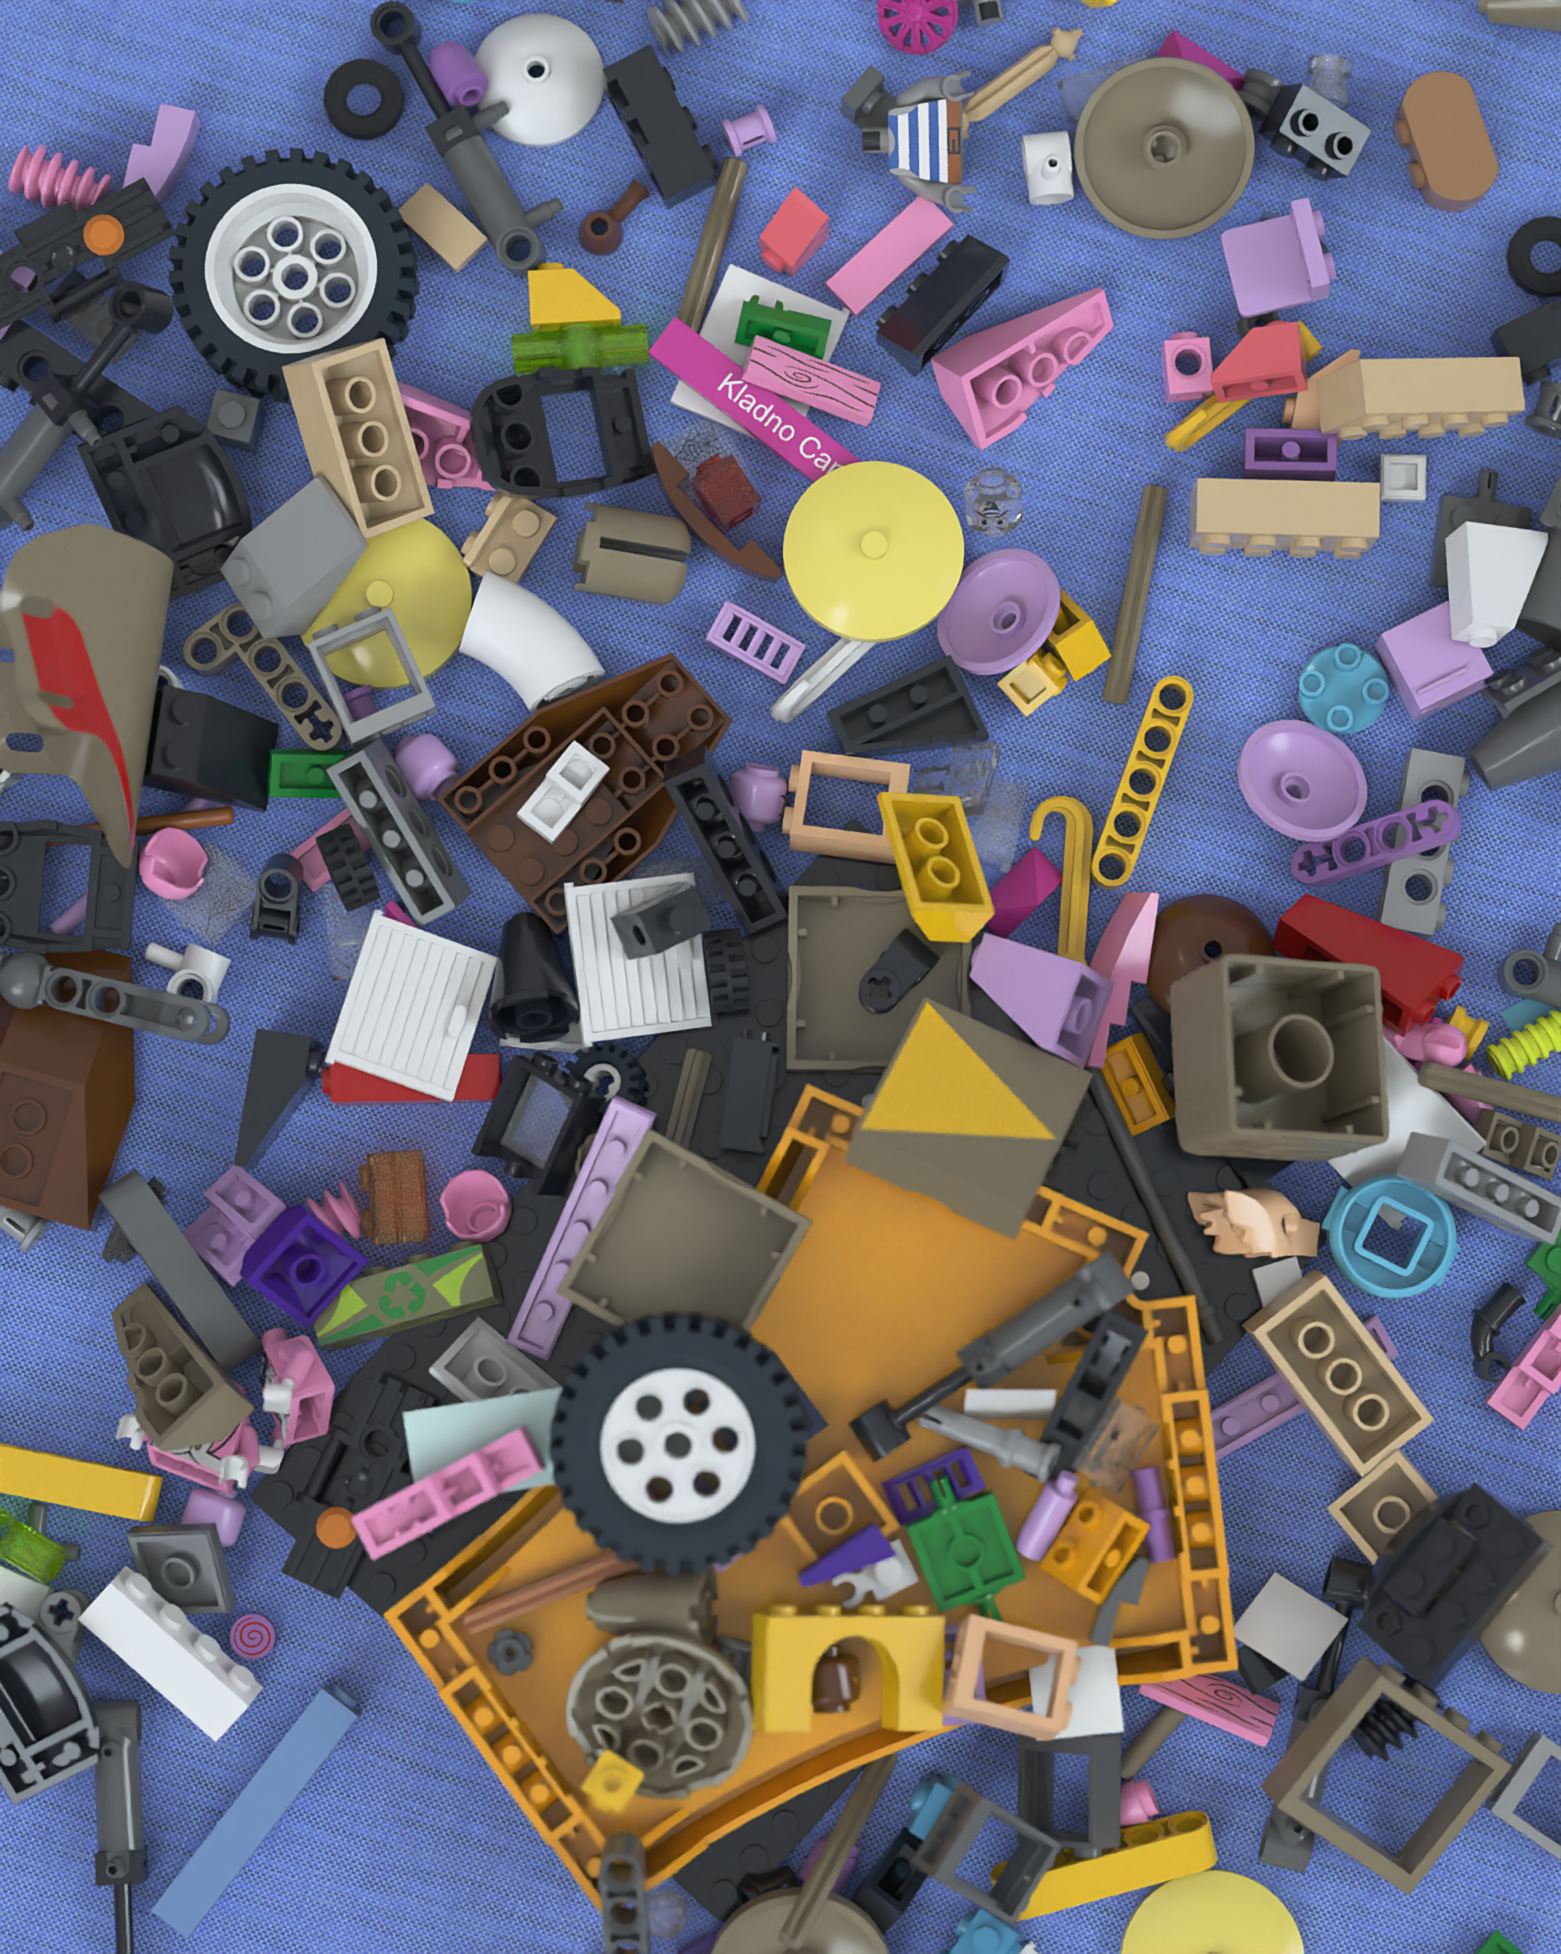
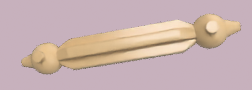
M1059 27L1053 28L1051 30L1053 36L1050 44L1037 46L977 90L974 96L967 98L963 104V139L969 136L967 130L970 122L983 120L1054 67L1058 57H1066L1068 61L1073 60L1076 57L1074 51L1077 42L1083 34L1082 30L1078 28L1066 31L1060 30Z

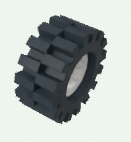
M602 1042L601 1048L596 1043H592L593 1046L588 1047L589 1052L586 1054L579 1049L574 1053L578 1057L577 1062L574 1064L568 1059L564 1066L570 1071L569 1073L579 1074L594 1083L592 1087L594 1091V1088L600 1085L599 1078L602 1079L604 1076L607 1077L609 1075L614 1077V1083L608 1086L609 1093L604 1095L607 1098L606 1102H601L591 1124L592 1128L598 1130L614 1095L636 1105L639 1103L645 1106L647 1098L643 1095V1091H649V1083L644 1079L647 1074L639 1065V1062L623 1047L617 1045L615 1048L610 1042ZM561 1092L562 1097L567 1101L565 1104L570 1110L574 1100Z

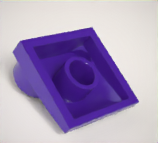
M294 1205L282 1211L248 1248L243 1257L242 1268L239 1274L249 1285L308 1328L369 1260L352 1244L319 1219L309 1207Z

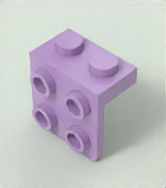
M1309 197L1291 201L1289 215L1223 232L1221 244L1238 312L1242 317L1249 318L1329 298L1330 281L1336 279V271L1331 253L1323 254L1319 238L1326 236L1324 222L1320 209L1312 211Z

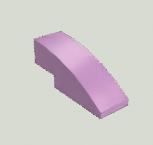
M160 103L151 146L132 144L123 188L144 177L159 205L162 206L180 179L193 151L201 124L196 111Z

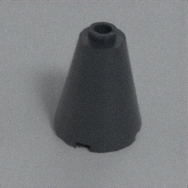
M521 912L514 915L503 925L488 1010L489 1026L494 1034L507 1040L506 1033L519 1035L520 1043L547 1042L570 1032L569 1024L575 1021L576 1024L580 1020L579 1005L549 926L536 914Z

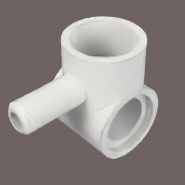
M1067 130L1022 135L1023 167L1028 185L1030 204L1053 205L1073 199L1072 161Z
M153 942L147 946L144 954L145 959L176 972L168 983L167 992L181 995L182 989L187 983L198 981L204 989L201 1000L216 1004L218 990L230 965V959L192 943L188 944L184 955Z

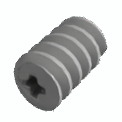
M664 0V14L655 5H651L647 9L652 33L668 61V47L671 45L681 55L685 53V38H688L696 47L700 46V31L702 30L712 39L717 38L716 23L718 22L728 31L733 30L732 15L734 14L744 23L749 22L741 0H680V6L674 0Z

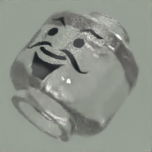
M986 468L979 471L967 482L964 488L965 515L968 525L974 531L995 538L1004 536L1021 524L1024 516L1023 494L1020 481L1015 476L1000 468Z

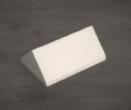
M479 1316L428 1371L464 1402L562 1387L515 1346L506 1343V1339Z

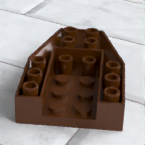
M670 653L538 709L441 794L437 800L538 916L546 922L554 934L561 939L569 931L564 883L573 882L574 887L622 881L656 850L679 814L677 806L663 783L665 763L706 744L710 754L713 755L732 720L673 653ZM575 740L608 766L610 770L552 845L517 817V813L545 780L548 771Z
M106 950L40 954L54 966L132 984V958ZM73 979L68 980L62 988V996L66 1002L71 1001L77 993V986ZM116 989L111 990L105 998V1007L109 1013L115 1011L120 1004V995ZM0 995V1205L87 1231L97 1232L104 1210V1205L99 1200L98 1195L111 1186L136 1103L134 1028L43 1005L32 1009H19L9 1004Z

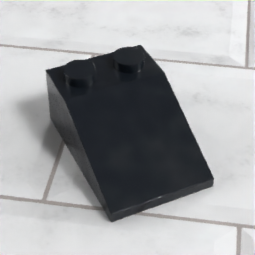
M163 685L156 690L142 786L264 813L267 811L269 797L267 789L270 749L276 748L279 724L212 696Z
M256 1028L234 1162L235 1166L251 1170L255 1169L313 1088L314 1078H322V1068L325 1067L326 1052L319 1049L320 1042L314 1038Z

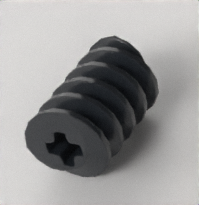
M1402 1673L1406 1677L1403 1683L1410 1688H1413L1416 1683L1420 1684L1439 1700L1436 1706L1446 1711L1444 1702L1435 1690L1424 1686L1418 1679L1413 1678L1407 1673ZM1378 1697L1373 1704L1375 1713L1367 1711L1360 1720V1724L1355 1726L1350 1735L1371 1761V1757L1375 1755L1387 1762L1390 1760L1386 1748L1388 1743L1402 1750L1404 1749L1400 1736L1402 1732L1416 1739L1419 1737L1415 1726L1417 1720L1429 1728L1431 1726L1388 1697L1389 1701L1386 1702Z

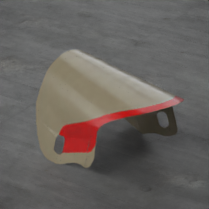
M85 523L38 536L18 549L8 564L0 594V649H13L15 663L0 662V768L8 773L64 775L73 779L87 798L114 856L125 869L130 868L174 564L164 553L142 541L98 524ZM11 733L37 734L43 738V748L39 752L14 751L9 748L6 739Z

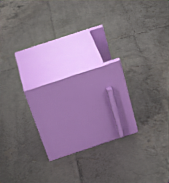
M1449 601L1381 633L1375 646V650L1413 723L1486 688L1483 680L1494 675L1481 648L1473 647L1466 641L1452 640Z

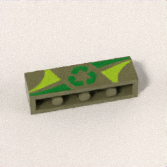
M470 1240L451 1245L449 1247L450 1253L433 1257L432 1253L411 1256L405 1260V1266L389 1270L387 1265L364 1270L362 1272L363 1278L350 1281L313 1322L319 1347L333 1352L502 1304V1294L491 1250L482 1244L476 1245L475 1241Z

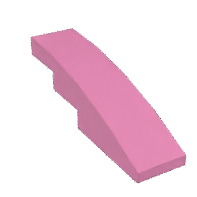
M1157 893L1125 894L1107 925L1089 965L1090 969L1113 982L1114 987L1084 1067L1104 1068L1110 1025L1125 1026L1131 984L1147 983L1159 894Z
M1561 1303L1514 1360L1510 1370L1505 1372L1484 1400L1486 1405L1520 1430L1526 1428L1550 1394H1555L1561 1386Z
M523 1426L357 1514L351 1520L372 1560L540 1472L547 1468L528 1429L526 1426Z

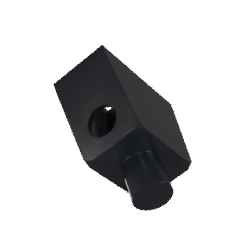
M689 882L674 887L610 918L628 960L659 954L713 927L695 885ZM636 925L642 930L646 942H643L639 937Z

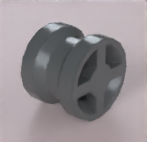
M1248 68L1243 76L1244 85L1241 91L1237 92L1244 101L1250 117L1263 122L1281 86L1285 85L1267 72L1256 68Z

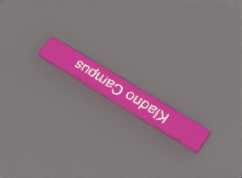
M676 316L648 351L650 357L812 483H815L818 479L837 468L862 462L775 393L742 380L743 368Z

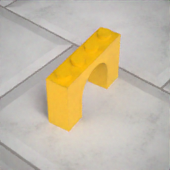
M770 1604L768 1605V1613H752L750 1699L752 1702L753 1720L751 1728L763 1732H810L811 1678L818 1658L827 1647L839 1639L859 1636L874 1649L881 1663L883 1673L882 1727L897 1731H942L945 1617L929 1614L928 1605L914 1604L901 1605V1613H885L884 1605L872 1604L857 1605V1613H841V1605L830 1604L813 1605V1613H797V1605Z

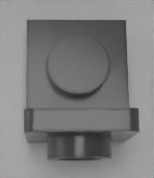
M872 65L843 96L841 101V114L861 130L863 126H888V109L896 103V99L884 89L885 76Z

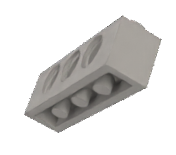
M1411 748L1405 757L1396 812L1421 804L1422 793L1427 789L1439 792L1443 801L1457 809L1459 797H1466L1470 783L1471 771L1464 770L1466 758ZM1437 812L1435 813L1436 821L1423 826L1417 823L1416 819H1414V823L1418 830L1432 827L1440 832L1442 831V823L1448 820V817ZM1404 825L1393 826L1390 848H1399L1405 843L1407 830ZM1459 833L1458 836H1457L1454 840H1452V841L1458 842L1460 833ZM1451 842L1435 847V852L1432 856H1422L1418 853L1386 864L1376 921L1426 940L1434 936L1435 930H1442L1447 910V904L1440 903L1443 885L1450 886L1455 860L1448 858ZM1408 878H1419L1426 884L1427 896L1424 900L1416 901L1407 895L1405 884Z
M1411 1131L1396 1175L1514 1236L1551 1245L1555 1244L1561 1228L1560 1197L1450 1139Z

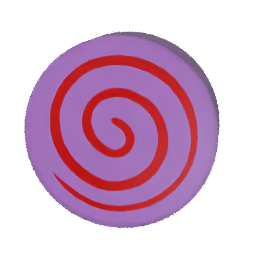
M246 1614L233 1624L229 1635L230 1644L234 1652L244 1659H261L268 1655L276 1644L277 1631L275 1625L263 1614Z

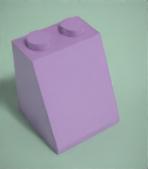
M985 933L981 944L975 948L972 954V970L969 976L1041 1048L1070 1064L1084 1069L1114 983L1080 962Z

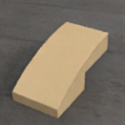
M428 183L423 185L399 209L405 226L426 247L429 246L456 274L489 243L488 239L460 211Z

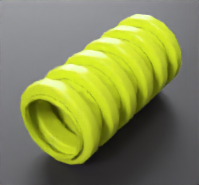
M1552 1009L1548 1012L1547 1018L1543 1016L1536 1018L1535 1025L1527 1023L1523 1026L1524 1031L1515 1030L1511 1032L1512 1038L1507 1039L1503 1037L1499 1039V1045L1490 1044L1487 1046V1057L1501 1079L1509 1081L1512 1079V1073L1521 1074L1525 1072L1524 1066L1533 1067L1537 1065L1538 1058L1546 1060L1549 1058V1052L1558 1053L1561 1051V1013Z

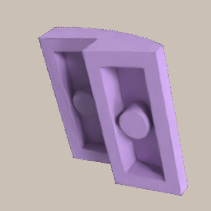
M235 1165L203 1193L211 1206L182 1232L197 1255L233 1287L243 1278L239 1273L242 1268L243 1257L248 1248L277 1216L287 1208L279 1198L248 1172Z

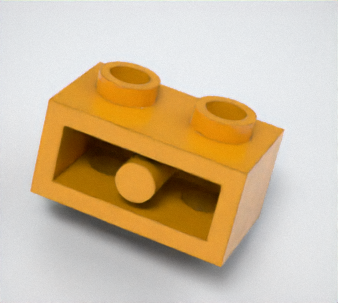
M1088 1487L1039 1567L1076 1592L1102 1606L1151 1526Z

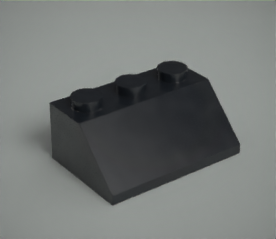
M969 234L960 243L953 239L936 258L940 263L929 276L922 272L907 288L906 293L910 295L899 308L894 304L891 305L875 324L879 327L876 332L875 342L914 377L920 373L931 361V358L949 342L1006 281L1010 259L1002 252Z

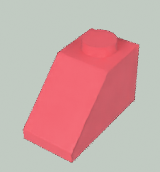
M795 187L759 236V248L763 251L760 257L775 272L780 273L784 270L793 277L827 241L829 235V216Z
M1273 321L1263 327L1252 328L1210 375L1211 384L1218 403L1308 390L1305 345L1298 321L1290 323L1287 321Z

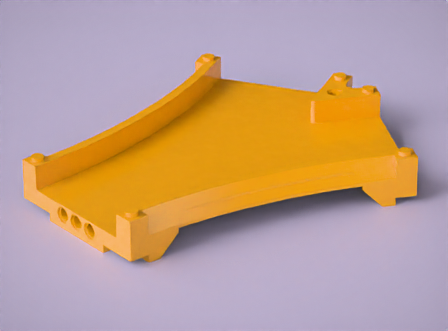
M807 1084L789 1125L756 1189L811 1219L813 1222L750 1333L760 1344L763 1342L771 1351L774 1350L828 1423V1426L806 1443L805 1470H803L801 1476V1485L797 1496L794 1495L790 1503L791 1509L784 1520L781 1518L775 1525V1531L766 1540L764 1538L759 1540L755 1544L753 1551L739 1557L721 1574L714 1567L718 1586V1600H712V1615H718L716 1636L724 1635L751 1642L752 1613H768V1605L770 1604L797 1605V1613H813V1605L815 1604L841 1605V1613H857V1606L846 1609L842 1604V1601L852 1597L855 1592V1586L851 1582H842L840 1585L833 1586L830 1579L813 1586L803 1587L797 1576L798 1572L870 1522L876 1523L888 1542L897 1537L899 1538L920 1581L880 1601H877L871 1589L864 1593V1597L858 1605H884L885 1613H901V1605L906 1604L928 1605L929 1614L945 1617V1626L958 1625L970 1614L980 1616L976 1604H961L939 1613L905 1524L899 1525L881 1485V1482L964 1445V1443L926 1428L918 1427L920 1418L918 1416L906 1424L912 1438L874 1463L848 1423L884 1399H887L890 1405L897 1409L963 1365L956 1354L963 1346L992 1329L1109 1250L1112 1252L1130 1279V1274L1149 1233L1041 1186L1016 1239L1012 1240L954 1213L931 1197L910 1190H904L844 1162L854 1130L865 1109ZM1131 1293L1109 1309L1149 1330V1333L1075 1473L1078 1481L1073 1490L1077 1494V1499L1054 1541L1057 1539L1073 1513L1074 1507L1081 1500L1088 1487L1133 1515L1139 1512L1129 1471L1159 1465V1475L1166 1506H1171L1173 1516L1168 1518L1178 1558L1148 1564L1138 1606L1121 1601L1119 1603L1109 1644V1649H1115L1118 1686L1167 1682L1191 1678L1198 1674L1238 1669L1228 1584L1229 1568L1195 1295L1139 1300ZM1080 1326L986 1390H1057L1054 1411L1094 1332H1087ZM973 1380L938 1404L964 1414L967 1389L980 1390V1388ZM696 1387L697 1403L689 1404L688 1409L692 1412H702L698 1405L710 1396L704 1389ZM978 1419L1008 1431L1010 1428H1020L1024 1430L1025 1436L1039 1441L1049 1419ZM1120 1425L1117 1431L1119 1432L1121 1428L1123 1431L1114 1442V1440L1110 1439V1435L1115 1432V1427ZM715 1429L711 1436L713 1444L721 1450H730ZM967 1445L986 1489L964 1499L992 1490L1014 1545L1018 1534L1046 1484L1022 1472L1023 1469L1011 1466L1008 1469L1002 1467L1001 1463L998 1462V1457ZM1129 1449H1130V1450H1131V1454H1129L1128 1457H1126V1456H1127L1126 1453H1127V1452L1129 1451ZM958 1460L950 1463L949 1465L959 1487L968 1484ZM1118 1461H1120V1462H1119V1466H1117V1467H1118V1470H1117L1115 1465L1118 1464ZM1096 1463H1097V1464L1102 1465V1463H1103L1104 1466H1101V1467H1100L1099 1465H1091V1464H1096ZM941 1468L932 1471V1473L939 1485L941 1493L944 1494L943 1488L938 1478V1476L943 1475V1473L941 1471ZM702 1470L698 1472L713 1491L720 1486L721 1480L714 1471ZM654 1476L647 1481V1484L657 1492L660 1499H663L673 1490L672 1482L665 1476ZM924 1476L916 1478L915 1481L925 1503L934 1500ZM904 1483L897 1486L908 1511L916 1508L917 1506L907 1484ZM555 1484L532 1487L484 1534H481L432 1577L425 1580L383 1614L435 1685L441 1699L548 1846L551 1845L601 1915L599 1869L602 1848L607 1837L613 1833L621 1831L630 1832L642 1841L645 1850L648 1892L708 1848V1844L796 1795L853 1768L966 1725L943 1726L942 1731H897L882 1727L883 1673L880 1660L874 1649L859 1636H849L839 1639L832 1644H842V1653L855 1655L859 1660L861 1696L856 1702L850 1704V1711L817 1714L813 1713V1706H810V1732H763L753 1729L749 1749L744 1760L728 1779L715 1788L710 1785L690 1792L689 1797L681 1799H654L633 1794L620 1814L612 1809L608 1813L601 1811L584 1798L587 1793L580 1789L583 1780L591 1768L584 1761L586 1755L578 1745L575 1737L571 1738L566 1720L567 1696L575 1673L586 1658L596 1649L620 1637L596 1630L594 1621L587 1619V1596L589 1592H595L597 1585L476 1634H469L462 1620V1613L468 1608L611 1551L608 1548L604 1551L593 1543L594 1537L587 1531L583 1534L576 1526V1518L571 1510L566 1511L561 1502V1491L559 1487H555ZM1144 1538L1130 1561L1136 1555L1148 1558ZM1015 1548L1026 1579L1004 1587L993 1597L1003 1622L1077 1641V1648L1097 1646L1098 1644L1090 1643L1087 1638L1099 1604L1076 1592L1041 1569L1039 1566L1043 1560L1030 1559ZM654 1567V1571H653V1572L661 1571V1570H666V1569ZM637 1568L607 1581L651 1572ZM862 1569L853 1571V1573H857V1572L861 1571ZM988 1609L989 1617L993 1620L990 1609ZM508 1628L513 1629L516 1633L524 1632L529 1636L533 1644L532 1649H530L533 1654L530 1666L524 1671H516L514 1675L499 1673L495 1668L496 1665L491 1663L487 1656L488 1645L494 1642L495 1634ZM985 1637L981 1659L986 1702L1014 1709L1033 1704L1029 1668L1047 1664L1049 1654ZM714 1642L713 1649L718 1652L719 1645ZM945 1642L944 1651L954 1650L955 1642ZM511 1647L507 1648L506 1654L513 1656L515 1650ZM732 1653L731 1660H730V1664H731L732 1666H733L734 1659H735V1654H734V1653ZM944 1662L945 1670L950 1669L951 1662ZM662 1703L660 1707H656L660 1710L667 1711L666 1704ZM622 1858L612 1860L618 1865H628L631 1863ZM620 1901L616 1904L621 1907H624L629 1902Z

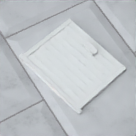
M729 264L699 333L701 337L741 368L745 369L750 346L734 342L743 302H750L753 295H758V304L774 308L778 300L782 301L783 310L785 311L792 310L832 320L823 356V361L829 363L850 315V310L842 308V311ZM679 380L670 400L671 404L756 439L688 385ZM773 392L806 417L810 405Z
M694 872L574 887L573 882L564 883L575 987L579 1005L580 1029L584 1047H592V1042L712 1026L701 934L659 954L628 960L610 918L685 882L695 885ZM636 925L639 937L643 942H646L642 930Z
M375 909L326 1054L325 1062L334 1064V1061L452 1102L498 957L382 916V911Z
M1384 1036L1386 1094L1388 1096L1389 1113L1388 1140L1356 1153H1350L1327 1161L1352 1187L1372 1177L1396 1174L1411 1131L1450 1139L1475 1153L1487 1143L1437 1090L1419 1085L1417 1080L1419 1072ZM1383 1204L1378 1211V1214L1392 1229L1394 1228L1397 1231L1403 1225L1400 1221L1406 1217L1405 1215Z

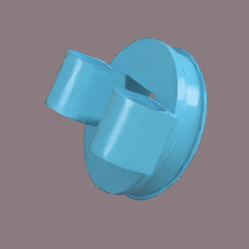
M1385 1174L1369 1178L1350 1190L1342 1186L1338 1187L1320 1224V1229L1329 1234L1332 1256L1343 1276L1361 1291L1381 1298H1405L1419 1294L1431 1286L1440 1287L1460 1248L1456 1244L1455 1221L1446 1201L1396 1174ZM1382 1204L1424 1225L1423 1228H1420L1401 1267L1362 1248L1364 1239Z

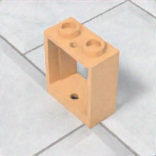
M802 750L800 765L791 766L788 791L796 792L794 807L785 806L782 833L790 834L789 850L896 864L885 824L883 825L882 835L804 825L811 774L889 785L888 792L907 793L911 764Z
M973 1614L968 1615L958 1624L941 1714L1046 1741L1051 1740L1060 1734L1062 1730L1067 1729L1071 1719L1072 1703L1067 1702L1070 1684H1075L1080 1671L1081 1659L1075 1656L1078 1642ZM985 1637L1057 1656L1046 1716L973 1698Z

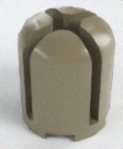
M586 502L584 510L591 511L592 515L591 519L586 522V528H582V531L578 533L573 572L581 573V583L575 582L572 590L658 605L671 603L682 591L688 572V565L682 563L686 561V557H689L691 552V538L686 524L677 517Z

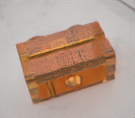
M409 1150L366 1154L367 1164L359 1165L361 1192L369 1191L370 1209L362 1211L364 1237H372L374 1246L431 1242L424 1151Z

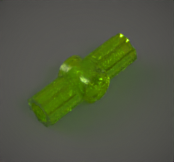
M573 323L559 327V331L511 334L515 375L531 374L537 372L539 368L557 366V370H578L580 367L600 368L601 372L602 368L649 364L646 323L599 327L595 323Z
M0 1507V1527L8 1526L6 1535L0 1539V1559L9 1562L45 1585L52 1579H56L65 1566V1558L68 1554L66 1548L17 1520L6 1509Z

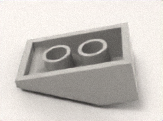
M317 476L242 538L220 571L264 639L302 635L310 628L369 544L324 476Z

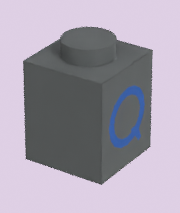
M216 389L207 429L221 445L255 453L266 409L260 399Z

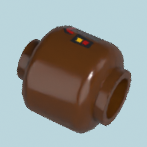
M831 1644L818 1658L813 1669L810 1706H813V1713L817 1714L850 1711V1704L856 1702L861 1696L859 1660L855 1655L842 1653V1644Z

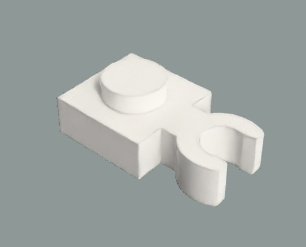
M898 1537L889 1541L897 1555L885 1561L864 1567L857 1573L850 1572L831 1579L833 1586L840 1585L842 1582H851L855 1586L853 1596L842 1601L844 1608L857 1606L862 1601L864 1593L871 1589L877 1601H880L920 1581Z

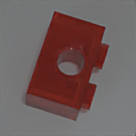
M716 454L696 467L697 473L693 478L692 491L715 527L722 534H725L759 512L761 498L732 454L724 459L719 454Z

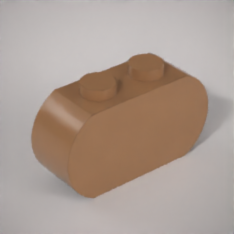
M1436 71L1421 76L1408 88L1396 114L1397 121L1393 122L1396 140L1401 148L1407 147L1411 163L1407 165L1411 183L1414 189L1421 188L1424 200L1439 210L1460 212L1470 209L1486 196L1499 171V165L1471 84L1460 75L1446 71Z

